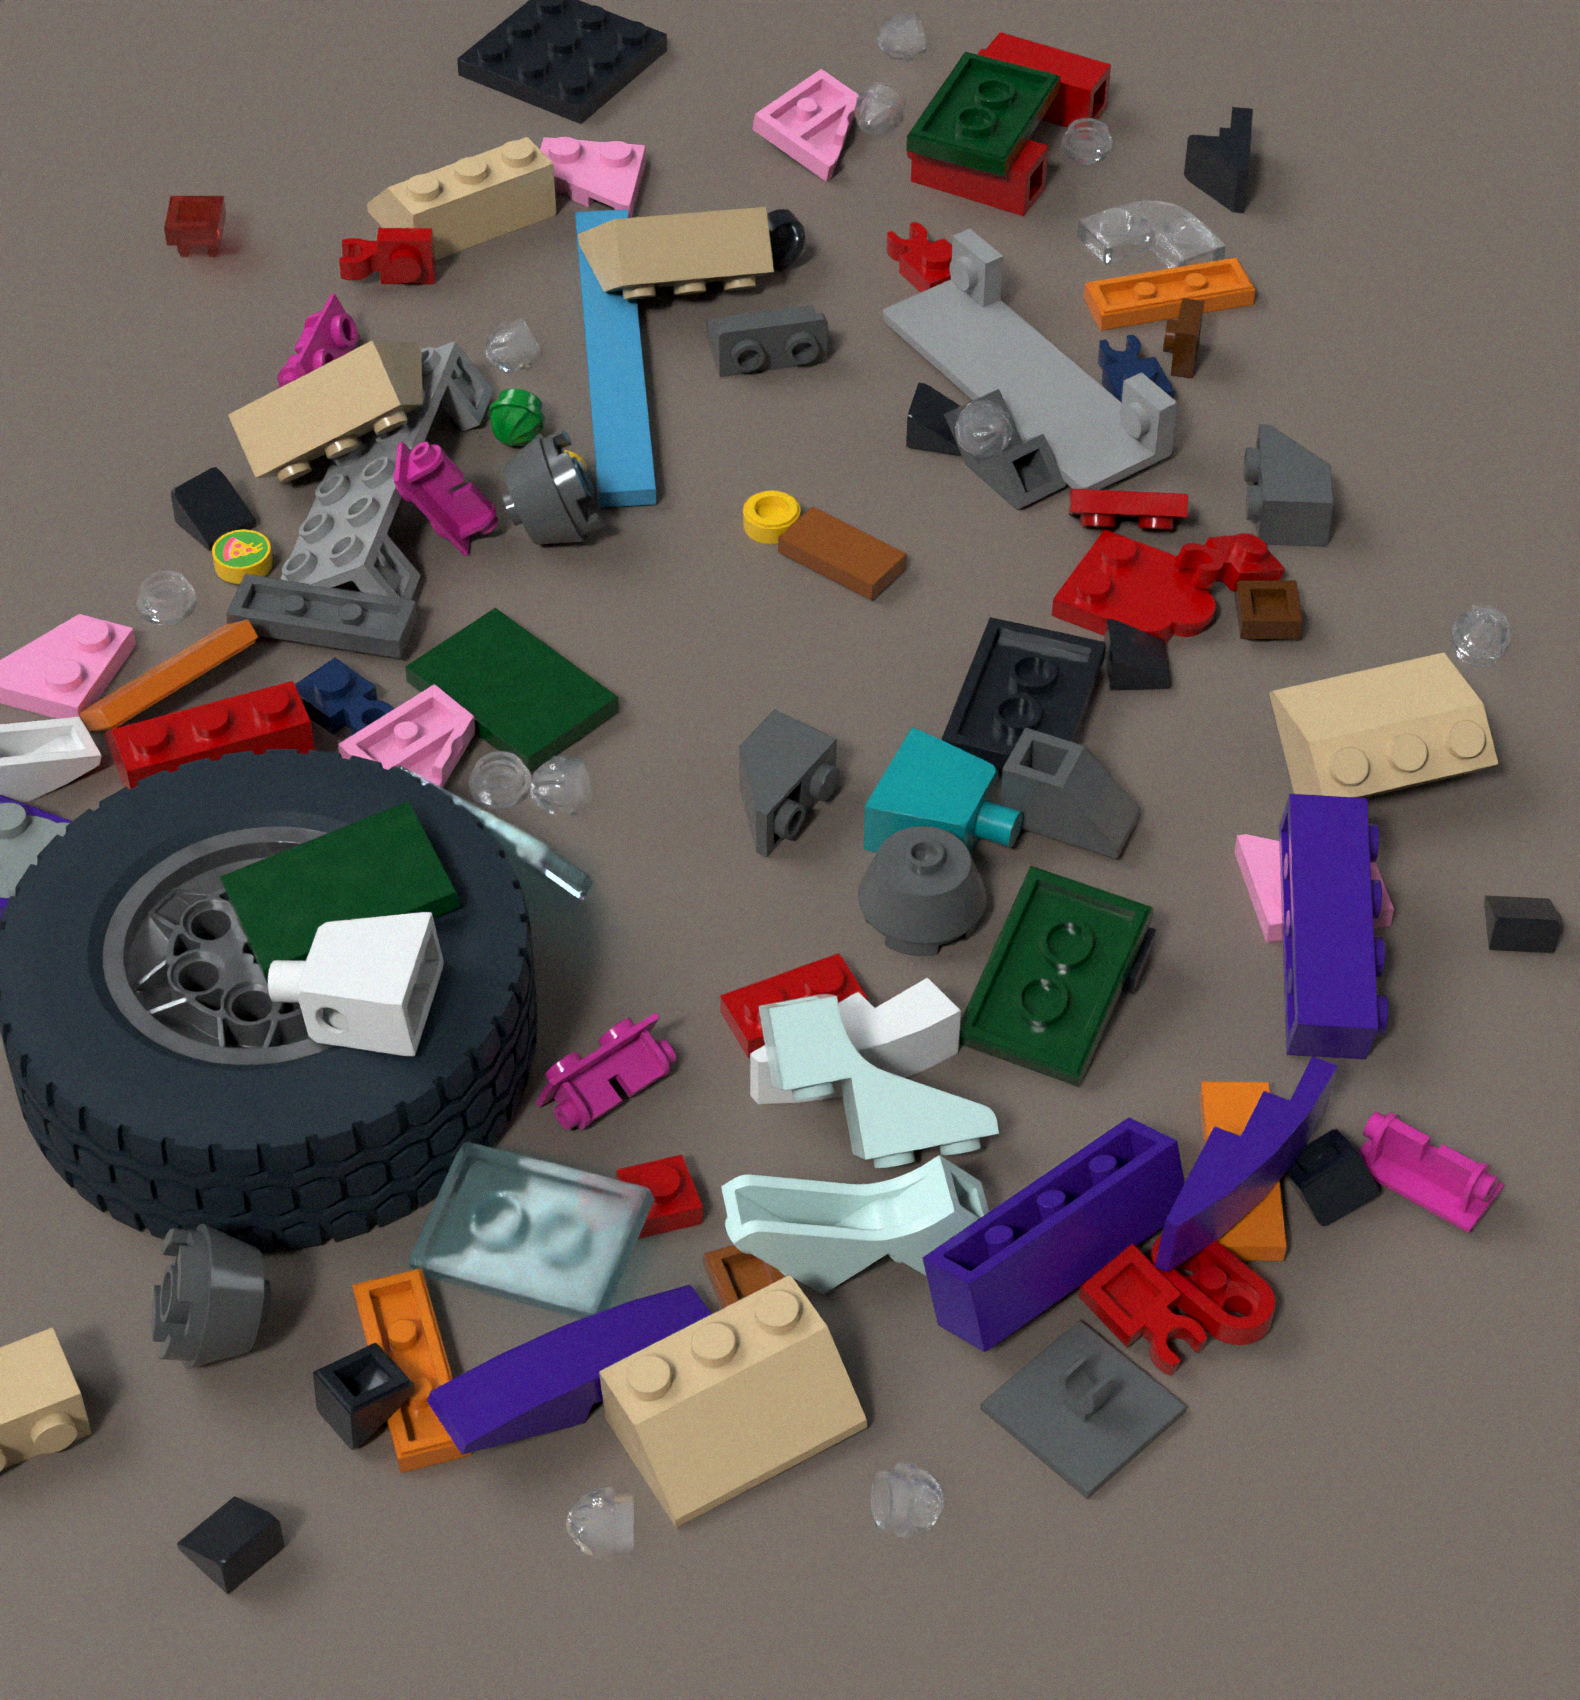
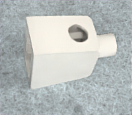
M432 912L326 922L318 927L306 961L274 960L271 963L268 973V992L271 1001L299 1003L308 1036L317 1043L402 1056H415L444 966Z

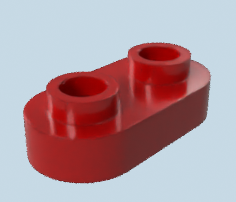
M1162 1234L1156 1239L1152 1247L1150 1262L1154 1266ZM1214 1241L1169 1272L1158 1269L1181 1293L1177 1306L1189 1317L1196 1320L1216 1339L1232 1345H1248L1262 1339L1269 1331L1275 1308V1296L1271 1287L1217 1241ZM1176 1270H1189L1193 1273V1275L1184 1276L1178 1273ZM1237 1312L1244 1315L1245 1317H1237L1230 1315L1228 1313Z

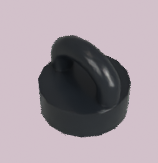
M778 209L769 212L767 219L774 270H783L790 267L800 256L804 249L805 232L803 225L793 212L788 209Z

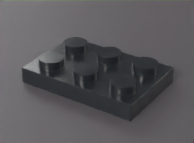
M990 617L941 740L993 764L997 770L1001 771L1025 728L1075 743L1105 660L1106 642Z

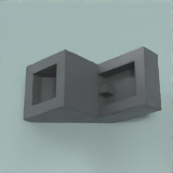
M999 389L944 414L966 466L1016 510L1066 486L1044 433L1021 441Z

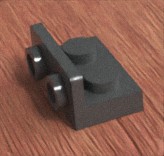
M813 305L787 306L776 310L746 314L734 313L728 316L706 319L707 339L719 377L827 362L828 322L823 313L815 312Z

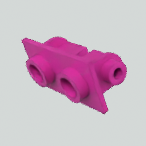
M336 294L329 296L322 311L307 317L304 323V330L294 348L297 354L289 357L286 365L280 369L277 375L279 388L354 350L360 335L357 332L353 318L346 313Z
M403 441L398 443L395 472L393 475L397 491L404 500L410 503L413 502L430 520L433 529L441 538L448 539L463 556L468 555L470 535L477 531L481 534H487L497 526L499 519L496 516V506L472 482L456 490L452 489L464 482L465 474L444 453L439 445L421 442L411 451Z
M655 1012L636 1025L631 1018H627L613 1026L600 1037L598 1043L601 1047L584 1058L576 1051L554 1064L545 1073L548 1083L536 1101L537 1106L541 1108L555 1099L558 1105L554 1107V1114L559 1124L566 1130H570L575 1126L579 1129H584L622 1102L620 1096L609 1083L614 1078H616L631 1098L655 1081L670 1073L669 1065L676 1061L675 1052L666 1040L660 1039L655 1042L650 1035L651 1030L660 1018Z
M1377 1111L1374 1112L1364 1128L1363 1135L1368 1139L1358 1152L1374 1181L1467 1233L1471 1232L1503 1190L1504 1184L1499 1182L1498 1177L1489 1173L1490 1165L1485 1162L1479 1164L1444 1144L1438 1149L1429 1144L1430 1136L1400 1121L1399 1115L1393 1112L1388 1113L1386 1116Z

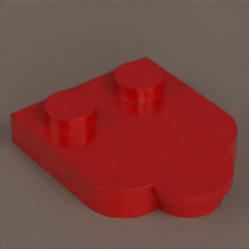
M1104 529L1054 596L1051 616L1105 636L1106 619L1118 620L1164 640L1165 645L1173 635L1192 637L1202 633L1214 618L1216 604L1213 596L1206 589H1197L1190 584L1196 570L1177 569L1174 566L1178 556Z

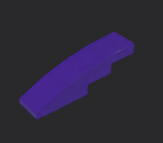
M1312 1056L1291 1100L1263 1091L1241 1136L1214 1126L1165 1221L1155 1263L1156 1268L1166 1272L1171 1271L1222 1237L1267 1196L1298 1159L1325 1114L1338 1065Z
M691 1285L632 1300L561 1326L499 1354L432 1390L427 1402L462 1455L584 1424L592 1404L603 1401L599 1371L696 1323L712 1313Z

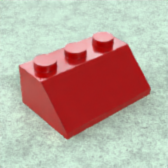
M293 681L104 732L106 743L123 788L127 787L129 790L137 787V781L166 769L171 773L179 770L178 765L208 757L211 761L221 760V755L252 750L254 755L265 754V749H298V754H308L309 750H315L311 721Z

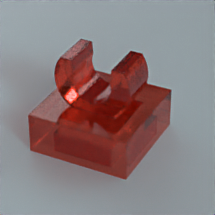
M171 195L164 226L167 246H177L181 257H188L190 246H207L209 257H216L218 248L221 245L226 218L224 196Z

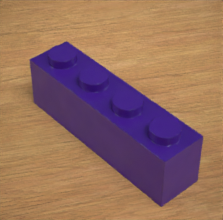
M1289 794L1279 824L1286 1055L1366 1060L1375 1036L1384 1035L1388 1019L1387 997L1385 995H1377L1376 977H1381L1383 973L1385 944L1383 937H1374L1373 919H1378L1381 911L1382 886L1380 880H1371L1370 863L1376 862L1378 855L1379 828L1377 824H1368L1367 798Z
M1128 1117L922 1257L938 1325L981 1351L986 1352L1086 1282L1132 1243L1137 1246L1149 1236L1158 1232L1164 1227L1165 1221L1185 1184L1177 1140Z

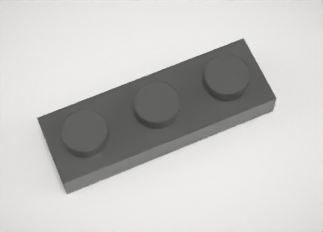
M245 574L229 606L226 617L227 624L248 619L257 636L401 659L417 622L418 614L417 604L414 600L313 586L306 583Z

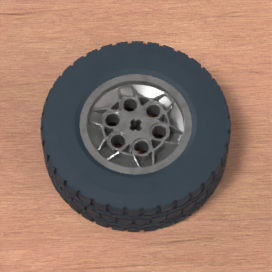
M265 749V754L254 755L252 750L221 755V760L211 761L208 757L178 765L179 770L171 773L167 769L137 781V787L131 790L124 787L101 800L98 809L93 811L89 808L66 826V834L63 837L57 834L37 855V865L30 864L16 885L15 896H10L0 921V1033L15 1085V1091L28 1129L53 1169L71 1188L75 1187L78 1194L103 1213L108 1209L113 1219L140 1232L146 1227L152 1236L165 1239L171 1228L195 1230L198 1225L203 1223L258 1248L260 1252H275L276 1246L287 1245L288 1251L321 1246L323 1239L332 1237L335 1242L367 1233V1227L375 1223L380 1228L410 1214V1207L416 1203L422 1207L448 1190L449 1181L453 1179L458 1182L480 1162L481 1151L488 1153L504 1132L507 1120L511 1121L527 1086L537 1042V996L531 925L526 899L509 858L506 857L503 848L489 829H484L481 820L462 803L456 806L451 795L433 784L427 783L425 786L422 785L420 778L393 766L389 770L384 769L381 762L353 755L350 759H345L341 757V753L309 750L308 754H298V749ZM409 801L456 891L460 904L459 908L433 918L444 966L416 1055L402 1056L317 1043L308 1036L299 1003L271 1001L267 982L227 898L220 876Z

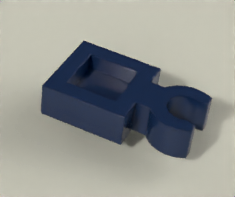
M1127 335L1125 351L1113 350L1106 339L1100 340L1098 364L1103 370L1102 385L1121 403L1124 380L1141 372L1169 396L1174 398V390L1156 357L1140 359L1141 342L1136 336Z
M336 657L295 684L309 718L331 735L345 726L351 730V735L394 710L390 704L377 700L376 686Z

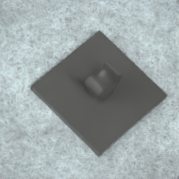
M1080 1320L981 1403L980 1408L1086 1499L1091 1497L1186 1412V1406Z

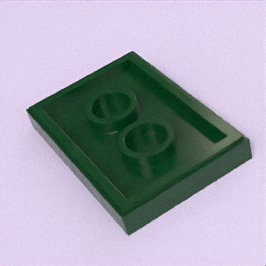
M964 52L907 135L906 151L1005 177L1060 92L1061 76Z
M497 608L492 609L405 666L406 679L409 684L420 692L434 684L474 716L475 733L527 773H531L619 712L617 695Z
M409 801L220 876L227 898L267 985L271 963L274 960L306 961L318 927L326 922L419 912H432L433 918L460 907L456 891Z
M1030 865L961 1018L959 1044L1080 1087L1153 919V907Z

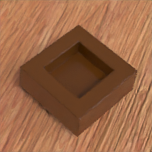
M1182 298L1178 320H1167L1163 352L1173 353L1171 376L1193 378L1200 343L1204 301Z
M1296 580L1237 581L1235 604L1240 639H1300L1303 620Z

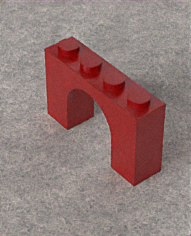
M1002 32L998 33L986 49H981L977 54L1061 76L1060 92L1042 118L1043 121L1088 133L1108 107L1111 64ZM1032 140L1027 141L1005 177L907 151L908 159L912 160L911 182L1020 216H1025L1045 190L1048 145Z

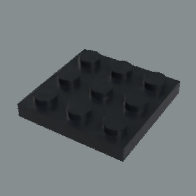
M529 0L457 58L458 75L582 124L667 51V34L645 26L641 22L632 21L606 11L602 7L590 5L580 0Z

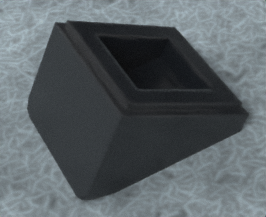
M919 382L907 416L906 447L961 456V452L944 416L945 413L960 407V405L931 386Z
M217 467L206 470L171 491L175 522L209 551L212 550L214 543L222 535L235 530H248L256 525V519L227 477Z
M1106 619L1104 642H1106L1105 662L1110 690L1170 688L1171 680L1164 640L1118 620Z
M1485 895L1484 908L1489 950L1554 953L1561 924L1560 916L1549 898Z
M1337 1128L1308 1143L1298 1159L1284 1174L1314 1219L1321 1226L1330 1225L1372 1200L1379 1193L1378 1187L1363 1158Z
M376 1342L313 1372L317 1410L351 1450L358 1448L366 1442L414 1393V1383Z
M236 1496L231 1498L177 1543L178 1549L226 1594L230 1593L285 1547L280 1521L270 1512Z

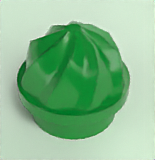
M510 388L501 391L498 400L490 405L488 412L491 429L495 438L502 444L511 447L524 446L527 441H532L544 426L545 417L541 412L543 407L542 401L533 393L522 389Z

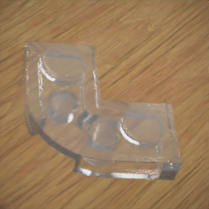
M1156 200L1128 202L1079 219L1077 237L1105 265L1151 250L1169 268L1225 258L1226 245L1190 211L1168 202Z

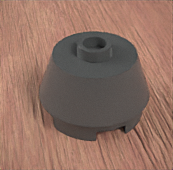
M565 430L545 438L539 433L503 466V475L509 491L503 493L502 497L508 514L515 526L523 523L528 535L536 545L586 541L587 534L605 527L601 515L599 516L597 513L590 514L589 509L598 506L599 501L583 462H578L576 457L571 458L568 451L564 452L563 450L564 447L571 445L570 437Z
M928 826L906 828L888 837L867 868L858 888V901L866 923L870 922L876 930L886 936L885 945L888 948L913 956L937 955L939 945L955 941L962 935H964L966 940L969 939L984 912L987 900L984 883L965 844L948 831Z
M203 1223L198 1225L195 1230L171 1228L164 1239L161 1251L163 1255L174 1256L172 1265H167L162 1284L154 1285L152 1300V1340L165 1342L160 1346L158 1359L182 1361L184 1367L189 1369L248 1353L255 1343L260 1323H265L267 1320L271 1301V1286L269 1280H264V1264L260 1250Z

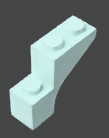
M819 994L758 1006L772 1087L783 1091L792 1089L793 1099L801 1100L834 1093L832 1081L840 1080L852 1153L865 1160L873 1158L874 1168H888L912 1163L915 1161L913 1150L938 1145L941 1155H954L975 1151L981 1148L979 1137L999 1134L996 1116L989 1107L885 1072L865 1060L853 1046L846 1033L836 995Z
M940 1155L907 1174L871 1184H846L747 1174L738 1176L721 1186L728 1216L725 1220V1227L733 1244L743 1253L756 1256L777 1268L784 1276L791 1274L793 1279L798 1280L822 1295L887 1254L895 1262L905 1263L926 1276L922 1257L989 1212L981 1181Z

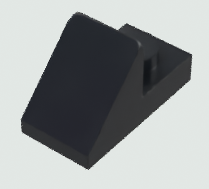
M1232 107L1230 128L1220 127L1219 137L1190 135L1187 140L1184 167L1185 178L1233 213H1244L1253 116V109Z

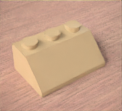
M528 137L509 141L498 148L473 157L462 158L451 165L426 174L415 175L409 180L387 187L367 203L368 213L382 228H432L435 260L556 216L554 164Z
M766 207L613 219L578 234L579 245L604 292L623 291L624 300L656 296V287L673 286L674 295L706 292V283L722 281L724 283V291L756 287L757 277L774 272Z
M372 340L228 414L255 478L278 477L280 483L295 480L312 470L310 461L324 454L327 455L328 459L340 457L360 446L357 440L358 437L372 430L375 431L376 435H381L408 422L406 413L423 405L422 353L417 342Z
M1445 652L1269 692L1294 794L1367 798L1470 774L1499 764L1484 704Z
M791 1274L599 1371L605 1419L676 1528L867 1428L866 1416L828 1326Z

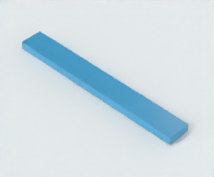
M628 209L575 212L599 508L656 504V486L637 299L624 300L623 291L604 292L579 245L578 234L613 219L629 218Z

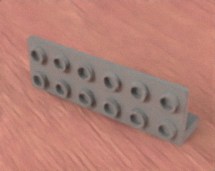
M971 228L953 236L952 261L950 263L951 280L883 310V321L970 399H977L999 389L1021 441L1044 433L1063 480L1072 489L1100 490L1172 455L1178 402L1142 372L1124 380L1122 403L1001 300L1003 255Z
M457 341L435 349L433 347L421 349L423 405L406 413L408 419L406 424L381 435H376L375 431L372 430L357 438L360 444L357 449L332 459L323 481L315 491L316 498L307 519L299 528L300 535L291 556L282 567L283 574L281 580L332 588L352 580L360 592L412 599L421 575L387 535L402 498L396 489L393 479L398 443L403 441L412 451L416 445L424 442L438 407L449 414L461 431L480 425L494 390Z

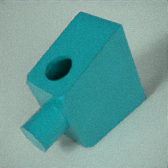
M912 727L865 805L863 849L877 853L883 842L892 834L917 826L935 827L952 833L965 844L970 855L980 838L1011 848L1019 835L1023 821V812L996 803L998 770L993 764Z

